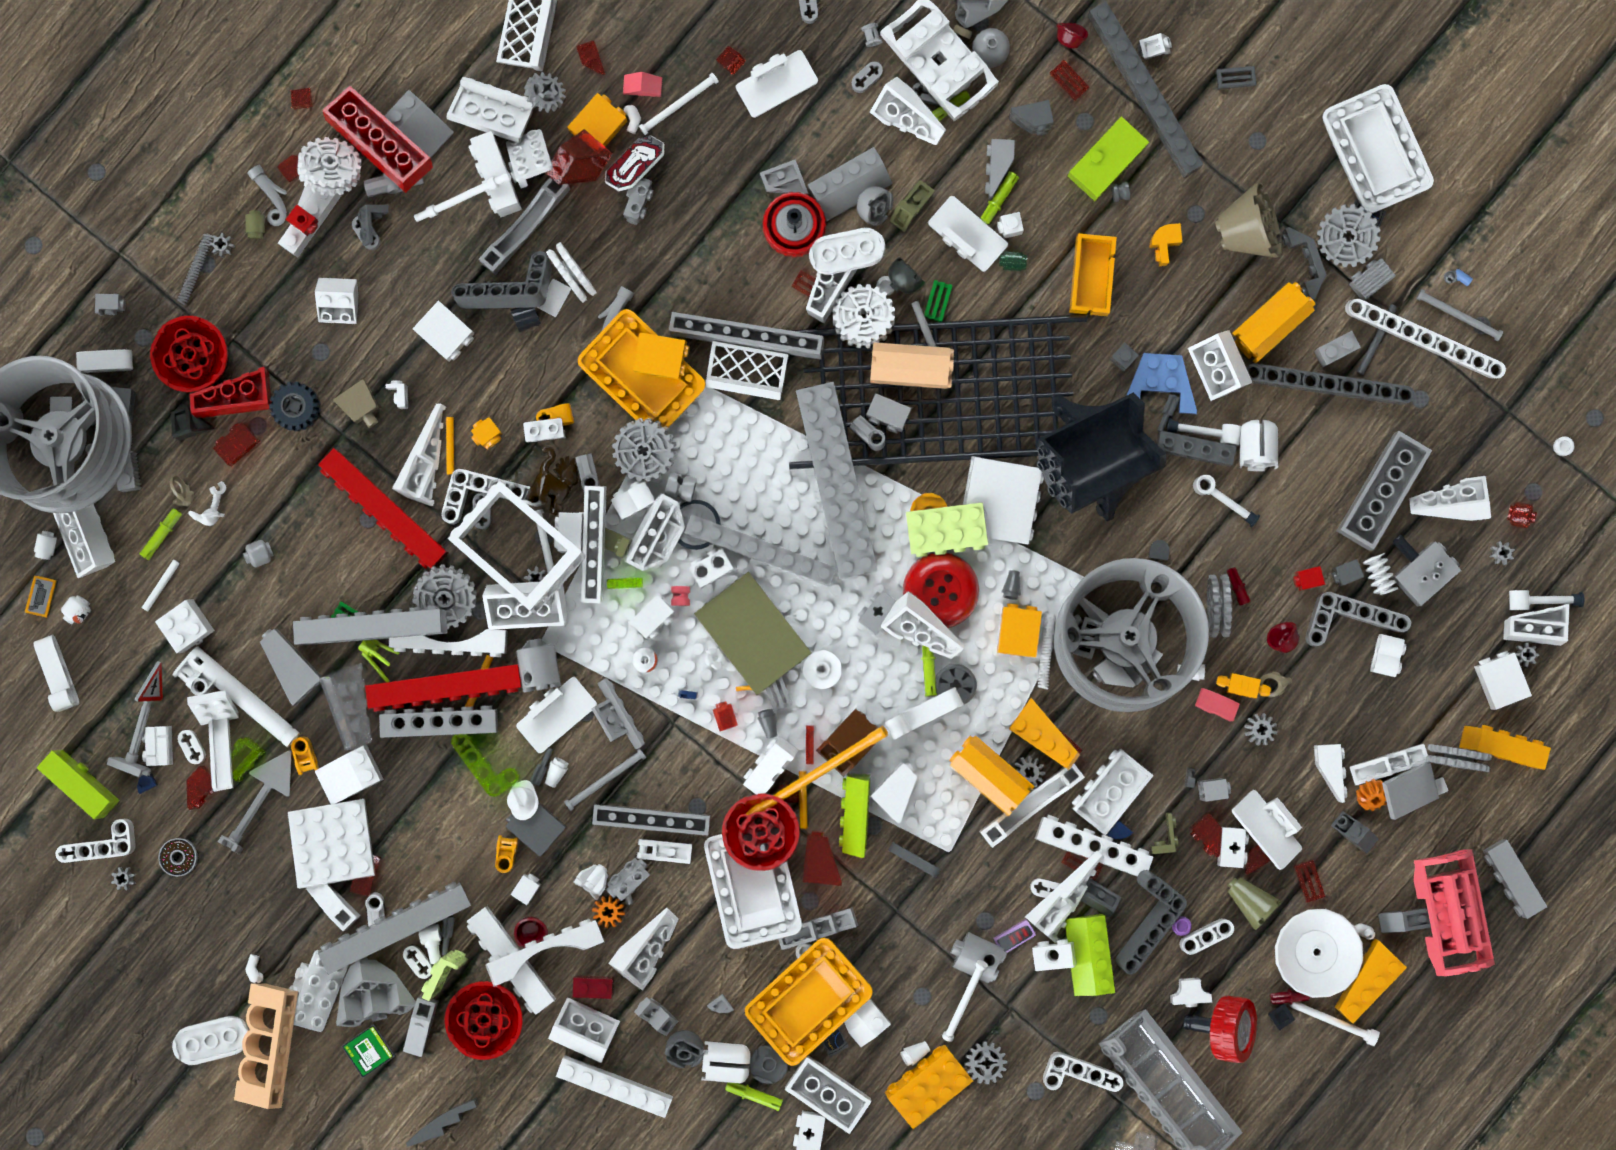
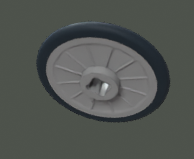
M692 500L680 505L685 529L691 514L721 525L716 509L705 501ZM685 529L678 540L681 546L692 550L703 549L711 545L709 542L684 534Z

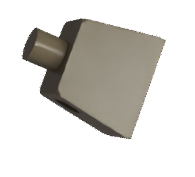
M364 379L333 399L355 423L358 424L364 421L368 428L378 423L373 413L379 407L368 383Z

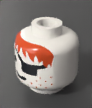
M79 595L76 597L71 596L61 608L64 614L63 619L70 624L74 622L82 623L91 611L90 603Z
M641 648L635 652L633 664L638 671L648 673L657 667L658 656L650 648Z

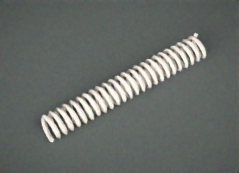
M1045 612L1046 615L1044 617L1046 618H1044L1045 624H1043L1045 627H1043L1042 651L1040 652L1041 664H1039L1041 666L1039 667L1041 669L1039 672L1042 673H1039L1041 675L1039 678L1041 679H1038L1040 681L1038 682L1040 684L1038 687L1048 690L1047 686L1049 685L1047 683L1049 682L1045 680H1049V678L1045 677H1050L1046 675L1050 674L1046 671H1050V669H1047L1050 666L1047 665H1050L1048 662H1051L1048 659H1051L1049 657L1051 654L1049 653L1052 652L1050 647H1052L1051 644L1053 642L1051 641L1053 640L1052 635L1054 627L1049 626L1054 625V623L1049 622H1055L1050 620L1055 619L1050 617L1055 616V614Z

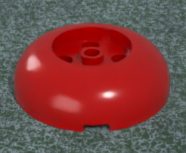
M181 316L168 321L158 330V334L151 344L150 359L155 374L165 385L174 390L189 393L208 388L219 380L227 365L228 348L224 336L214 324L197 316ZM195 340H200V347L194 346ZM178 346L183 347L181 354L176 353ZM190 353H194L192 359L189 358ZM203 357L207 358L205 365L200 364V359ZM184 364H188L190 367L186 372L182 370Z
M931 553L928 556L921 557L910 567L903 582V595L909 591L921 600L947 628H951L964 622L974 611L979 599V582L972 567L961 557L951 553L939 555ZM946 574H950L953 579L951 582H946L944 580ZM932 579L934 585L927 587L926 580ZM940 586L945 588V592L943 594L938 592V588ZM956 593L958 598L955 601H951L949 595ZM932 598H937L939 600V604L937 606H933L931 604Z
M758 794L742 798L730 808L722 825L723 843L729 856L740 866L753 871H767L781 866L793 855L799 841L800 829L794 811L785 801L769 794ZM773 799L777 802L776 805L765 811L746 815L752 807L765 800ZM761 818L763 820L762 824L756 825L754 823L755 819ZM778 828L779 833L772 835L771 829ZM764 832L765 836L758 837V834ZM751 834L752 840L745 841L744 836ZM762 844H767L769 846L767 851H762L760 849Z
M490 981L474 982L460 989L450 1000L445 1012V1029L450 1042L453 1043L459 1052L473 1059L488 1060L503 1055L513 1047L522 1030L523 1015L517 998L506 987L500 984L493 986ZM473 1005L480 1006L478 1013L473 1012ZM493 1006L499 1007L500 1011L498 1014L492 1013L491 1009ZM487 1016L489 1018L488 1022H483L482 1017ZM477 1024L479 1030L477 1032H473L471 1030V1025ZM493 1025L498 1028V1032L495 1034L490 1031V1027Z

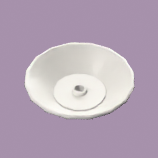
M1327 909L1306 910L1293 916L1281 929L1275 945L1276 965L1283 980L1296 992L1312 998L1331 997L1346 990L1358 977L1363 963V943L1355 926L1343 915ZM1316 948L1320 951L1318 955L1313 953Z

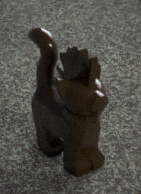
M544 446L542 451L548 454V458L542 462L539 473L529 488L525 499L534 503L536 497H538L541 504L545 505L548 502L547 496L550 497L551 501L548 512L556 516L559 515V512H563L562 502L568 496L572 486L578 483V478L575 474L578 466L577 462L575 463V458H572L571 461L569 456L565 457V461L563 458H560V464H555L556 468L553 469L559 477L556 478L548 470L555 461L556 453L552 447Z

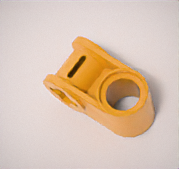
M570 403L542 409L536 415L537 421H541L543 415H547L549 419L561 418L563 426L574 423Z
M307 737L294 739L291 749L298 774L302 775L303 772L312 769L318 770V761L310 739ZM300 740L306 744L304 751L299 750L297 747V743Z
M502 835L498 836L495 867L499 872L507 873L514 868L518 837L511 839L503 838ZM504 858L510 863L509 868L506 870L500 867V862Z

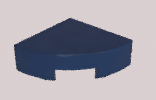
M683 690L678 692L679 698L697 699L698 692Z
M150 772V776L142 774L137 784L139 794L158 785L152 772Z
M1117 820L1106 835L1113 839H1123L1130 836L1133 832Z

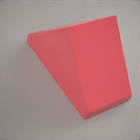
M645 72L624 75L623 95L661 97L662 77Z

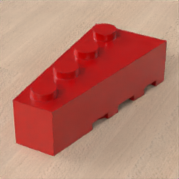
M265 367L258 368V370L251 373L242 374L241 377L233 380H226L217 386H211L189 394L191 413L196 418L268 410L269 404L272 402L270 401V377Z

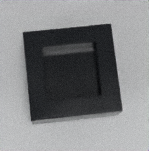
M1285 1004L1279 1005L1268 1013V1016L1279 1031L1295 1020Z

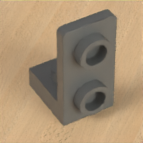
M365 205L360 208L358 220L361 222L360 240L363 246L373 243L371 219H381L382 216L389 213L388 205Z

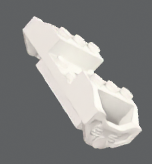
M917 0L897 20L882 29L880 35L949 117L955 121L967 113L969 109H973L979 103V100L984 99L998 85V80L975 51L971 52L950 28V21L930 0ZM923 7H927L932 11L897 41L895 40L894 33L899 31L905 23L911 21ZM936 55L939 56V57H937V59H938V60L940 61V63H941L940 66H938V65L936 64V62L933 60V58H934ZM983 72L985 73L987 84L969 101L959 108L949 102L953 97L970 87V83Z

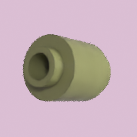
M252 210L249 211V214L245 215V229L248 238H263L265 233V215L261 214V211Z

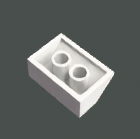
M567 997L548 1039L601 1063L620 1021Z

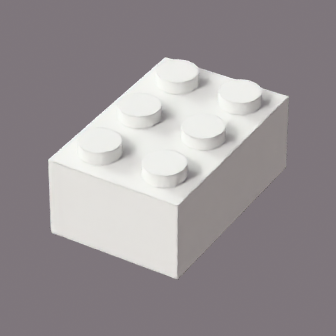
M1230 330L1218 333L1188 348L1211 401L1252 383Z

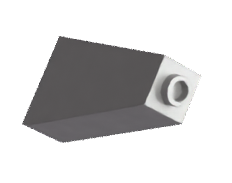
M269 629L262 635L263 639L260 643L290 703L293 706H297L324 678L278 629Z

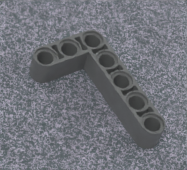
M538 251L531 256L526 282L461 283L452 288L451 294L458 307L462 309L540 307L546 301L552 265L547 254L543 251Z
M1149 870L1141 871L1137 876V882L1159 901L1116 957L1117 966L1127 974H1135L1187 906V901L1181 894Z

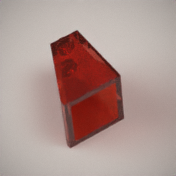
M584 129L559 147L551 161L553 168L545 173L558 185L596 181L613 153Z
M812 830L811 834H807L803 882L842 886V880L827 835H823V831Z

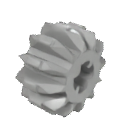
M1262 713L1261 717L1258 714H1254L1255 721L1252 718L1247 719L1251 725H1244V728H1248L1250 731L1244 734L1245 736L1252 735L1249 738V742H1253L1256 739L1255 744L1259 746L1261 740L1263 745H1268L1267 739L1274 741L1271 734H1277V731L1272 730V728L1276 727L1277 724H1270L1273 720L1272 717L1266 719V714ZM1259 725L1265 727V730L1262 731V735L1261 733L1257 732V729H1259Z
M1028 756L1026 763L1022 757L1020 758L1022 765L1017 762L1014 765L1019 768L1017 771L1023 777L1026 775L1024 770L1026 768L1029 769V767L1032 768L1033 776H1028L1026 779L1032 782L1036 788L1038 786L1035 781L1036 779L1039 782H1043V779L1038 776L1045 775L1044 771H1039L1044 765L1036 766L1039 762L1038 758L1031 763L1032 757Z

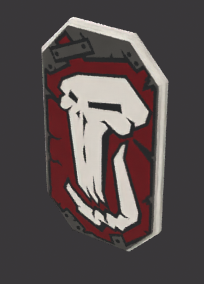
M653 136L637 139L606 170L605 183L617 191L633 188L664 156V143Z

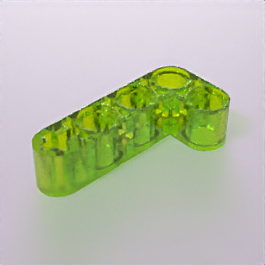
M455 734L452 737L451 744L489 796L497 797L503 794L520 780V773L515 768H507L497 775L468 734ZM458 737L465 738L464 745L466 747L471 746L472 748L467 749L463 753L462 750H465V747L457 744L459 741ZM471 751L477 754L475 762L468 760V754ZM481 767L488 769L489 774L486 778L481 777L479 774ZM508 771L515 773L516 778L513 782H509L506 779ZM494 782L500 786L498 793H493L490 789L491 784Z

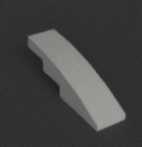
M853 907L803 922L801 931L798 934L778 939L781 949L784 950L857 927L858 923Z

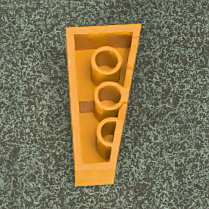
M1373 939L1369 950L1363 957L1358 977L1344 990L1335 1008L1348 1021L1354 1023L1407 967L1379 940Z

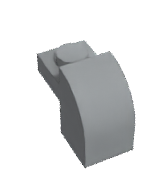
M646 997L634 1011L638 1017L649 1022L656 1031L665 1036L679 1022L653 998L649 999Z

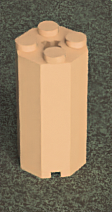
M873 342L870 383L951 388L954 350L944 347Z

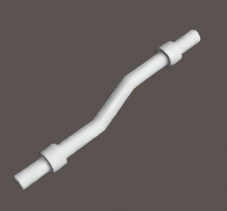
M507 172L498 177L493 176L487 179V182L438 205L426 207V210L415 214L414 218L419 222L425 218L437 216L439 212L488 189L498 188L500 184L511 180V175Z

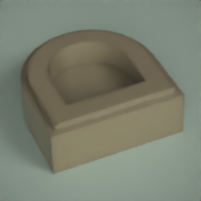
M954 25L953 27L955 33L970 39L972 31L959 25Z

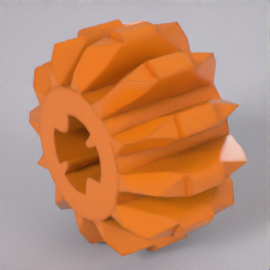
M1373 778L1370 782L1365 781V784L1359 785L1360 788L1356 790L1357 801L1365 810L1370 809L1374 811L1376 808L1381 810L1382 805H1387L1383 782L1380 779L1376 781Z
M609 895L608 901L605 896H602L603 904L600 901L595 902L600 908L592 909L593 912H598V914L593 916V919L601 918L598 922L599 926L605 921V928L609 927V922H611L613 927H616L615 920L620 923L623 921L618 916L625 915L624 911H619V909L624 907V904L617 906L619 898L612 902L613 897ZM605 907L613 909L614 912L611 913L613 916L604 914Z

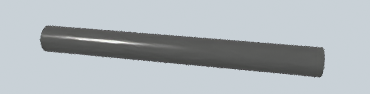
M1390 304L1387 311L1395 314L1398 307ZM1389 318V319L1387 320V322H1386L1387 327L1389 326V324H1390L1392 318ZM1377 330L1357 373L1364 375L1385 331Z

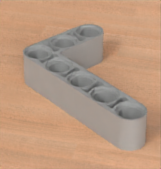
M1325 592L1318 595L1305 639L1310 646L1322 645L1326 641L1334 613L1394 632L1407 631L1411 626V620L1408 616L1332 592ZM1324 596H1328L1331 599L1329 606L1323 604ZM1343 601H1346L1349 604V610L1347 612L1341 609V604ZM1362 607L1366 608L1368 612L1365 618L1359 613ZM1380 613H1383L1386 616V620L1384 623H1381L1378 620V615ZM1319 614L1325 616L1324 624L1318 623L1317 617ZM1399 618L1404 621L1402 629L1398 628L1396 624ZM1314 632L1320 636V640L1317 643L1313 642L1311 638Z

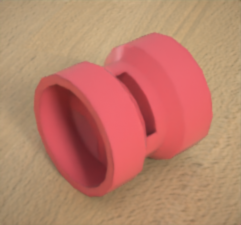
M671 586V592L673 593L671 606H690V599L688 598L690 586Z

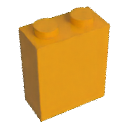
M598 93L567 127L569 132L597 156L627 123L626 113L620 107H613L611 105L612 101L603 94L601 96Z
M640 332L633 371L680 380L681 376L685 375L686 365L683 363L684 357H688L689 346L685 340Z
M1007 603V607H1002L997 653L1036 658L1042 611H1038V607L1026 606V609H1020L1017 604Z

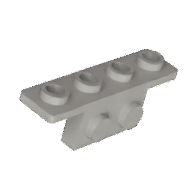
M607 678L600 681L598 686L604 694L606 701L593 707L592 711L610 742L627 734L635 749L645 745L643 735L637 731L633 718L625 710L624 703L621 698H618L612 682Z

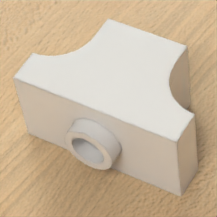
M1199 978L1179 979V988L1175 994L1170 995V1001L1173 1005L1185 1004L1186 1007H1197V1003L1212 1002V996L1209 992L1202 990Z

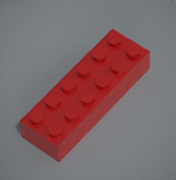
M351 86L346 88L322 110L325 120L405 193L433 168L431 158Z

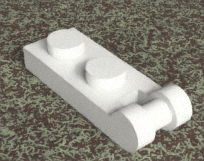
M648 839L638 840V845H640L639 852H637L638 859L687 864L691 862L692 844ZM647 846H653L652 854L647 853Z

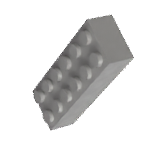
M1400 431L1395 432L1339 525L1337 532L1369 551L1374 550L1432 450Z

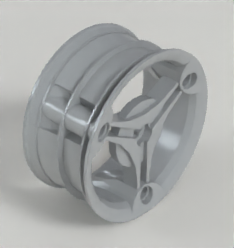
M30 356L12 361L1 367L0 495L22 500L29 506L48 513L75 512L100 500L119 480L130 455L132 429L130 417L122 399L105 382L91 375L83 374L74 366L57 358ZM75 383L85 398L83 403L69 413L66 411H52L36 422L23 420V413L20 409L33 394L53 384ZM96 420L92 447L84 463L74 474V463L85 449L87 441L86 431ZM22 425L33 428L31 434L22 432ZM18 435L28 439L34 457L41 464L50 468L54 485L31 492L26 490L17 481L10 469L7 458V444L14 441Z
M1140 558L1115 560L1088 573L1065 600L1059 611L1054 629L1056 659L1068 683L1089 702L1117 712L1147 710L1165 702L1183 689L1200 669L1209 641L1206 611L1192 585L1170 567L1152 560ZM1113 581H1139V586L1144 594L1133 610L1125 609L1114 612L1106 618L1101 628L1079 630L1073 612L1088 593L1103 584ZM1152 584L1159 586V593H1154L1151 590ZM1148 596L1153 601L1144 615L1139 610ZM1170 599L1182 616L1186 629L1187 644L1183 662L1176 675L1161 676L1151 657L1157 645V633L1150 618L1157 601ZM1068 634L1074 636V642L1069 639ZM1132 634L1133 638L1126 640L1125 636ZM1080 636H1099V641H1080ZM1078 647L1101 649L1103 655L1113 664L1120 667H1133L1146 685L1142 696L1127 697L1115 695L1094 685L1077 666L1073 653ZM1144 662L1155 678L1152 682L1141 666ZM1154 684H1160L1163 690H1157Z

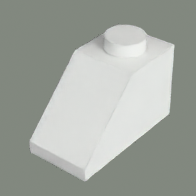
M1107 658L1092 668L1094 671L1092 675L1099 683L1102 681L1103 684L1135 686V683L1126 671L1107 660Z

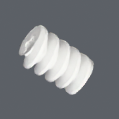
M1385 553L1368 558L1363 562V565H1370L1365 570L1366 572H1372L1368 579H1375L1371 584V587H1377L1373 592L1374 594L1383 595L1398 589V587H1392L1396 581L1389 580L1393 573L1386 572L1391 567L1384 565L1388 561L1387 558H1381Z

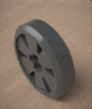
M960 664L945 666L936 675L937 696L952 689L950 688V683L958 680V683H961V687L957 688V692L965 705L976 693L977 682L974 674L969 668Z

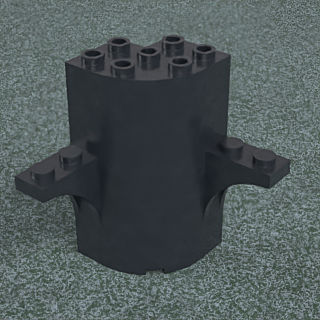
M1134 392L1112 403L1101 406L1076 404L1067 400L1062 395L1054 397L1053 411L1066 425L1038 438L1037 451L1039 461H1037V466L1042 471L1050 495L1052 497L1055 496L1063 508H1066L1072 514L1097 501V513L1108 522L1114 519V514L1120 500L1134 484L1164 468L1166 465V453L1143 431L1145 403Z

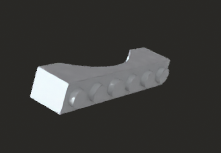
M553 173L522 215L479 258L480 262L496 275L571 190L569 185Z

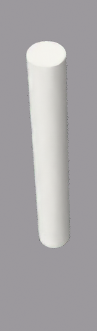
M173 559L142 606L147 612L150 610L180 564Z

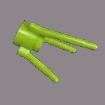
M376 639L363 640L358 647L362 652L361 655L369 661L386 683L389 682V679L371 657L375 656L385 665L390 666V663L377 653L379 650L377 646L397 655L400 652H394V648Z

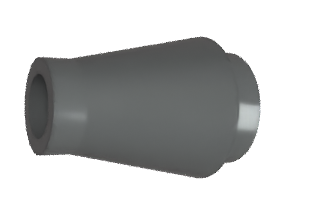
M1009 570L1002 589L1004 598L1017 600L1018 596L1021 595L1019 571Z
M773 709L758 712L759 717L757 719L766 738L778 736L776 713L773 712Z

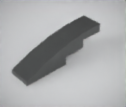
M477 1097L458 1104L434 1118L406 1143L407 1147L444 1135L447 1132L445 1126L463 1119L462 1112L477 1108L479 1105Z

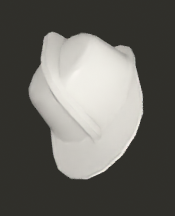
M527 780L516 783L507 797L508 807L511 809L514 817L519 820L531 818L538 809L539 801L534 786Z

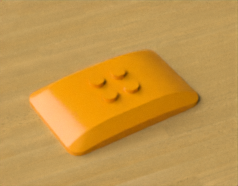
M628 309L622 310L579 355L578 365L635 420L643 418L645 421V419L651 418L653 422L660 421L662 427L667 426L669 428L704 391L705 380L685 360L683 364L686 365V371L680 380L633 371L640 332L652 335L657 334L633 311Z
M821 938L745 1007V1015L785 1063L794 1066L799 1064L872 997L873 989L830 939Z

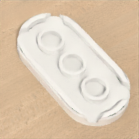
M860 228L820 237L814 242L809 251V259L813 268L825 275L865 268L877 264L885 254V241L879 232L871 228Z
M226 1016L187 1026L181 1029L173 1040L172 1048L174 1055L185 1064L196 1065L238 1054L243 1051L242 1041L249 1028L241 1018L236 1016Z

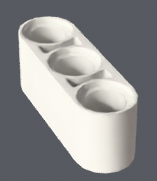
M132 350L76 352L77 369L81 373L133 370Z
M1218 919L1181 938L1180 948L1187 954H1195L1231 936L1234 932V926L1227 919ZM1222 923L1228 924V930L1225 933H1221L1219 929ZM1209 931L1211 939L1203 941V933ZM1188 940H1193L1194 947L1191 950L1185 949V943Z

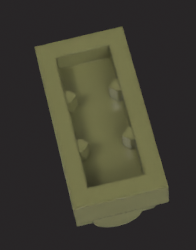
M919 180L905 199L899 202L890 222L905 232L915 216L934 194L935 190Z

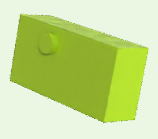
M1121 116L1071 169L1068 177L1096 202L1147 147L1149 141Z
M52 750L37 767L42 774L93 819L105 818L120 801L87 772L89 769L80 762L78 764L64 750Z

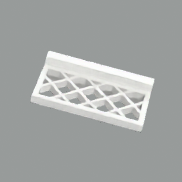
M509 0L496 62L543 71L557 0H542L541 5L537 8H534L532 5V0H525L518 6L514 0ZM529 3L533 11L524 16L520 9ZM518 11L522 19L513 24L511 22V15ZM536 14L538 23L531 27L527 19ZM525 22L529 29L520 35L516 27ZM515 30L518 37L509 42L507 34ZM532 32L535 36L534 41L527 45L523 38ZM521 40L525 48L516 53L512 46ZM511 48L515 55L510 59H503L504 52ZM526 51H529L531 54L529 63L522 62L520 56Z
M713 341L705 387L780 400L788 354ZM716 346L724 347L728 352L720 360L715 354ZM736 350H743L747 357L738 363L732 353ZM756 353H761L766 359L759 366H756L751 359ZM730 355L736 365L727 371L721 361ZM775 356L783 357V365L776 370L770 360ZM749 359L755 368L745 374L740 364ZM768 362L774 372L764 377L758 368ZM719 363L725 373L720 377L711 376L712 367ZM738 366L744 376L739 380H734L729 372ZM780 369H782V370H781V376H780V375L778 374V372H777V371H779ZM755 370L762 377V380L757 384L752 383L748 378V375ZM776 374L780 379L779 387L770 386L766 379Z

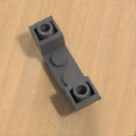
M1288 227L1282 232L1283 235H1281L1283 244L1287 245L1288 249L1301 245L1304 246L1302 252L1305 259L1308 258L1310 266H1308L1309 272L1315 279L1301 285L1303 291L1301 292L1306 297L1309 296L1314 300L1326 277L1320 255L1313 238Z
M1427 907L1401 912L1396 910L1378 913L1381 933L1431 928Z

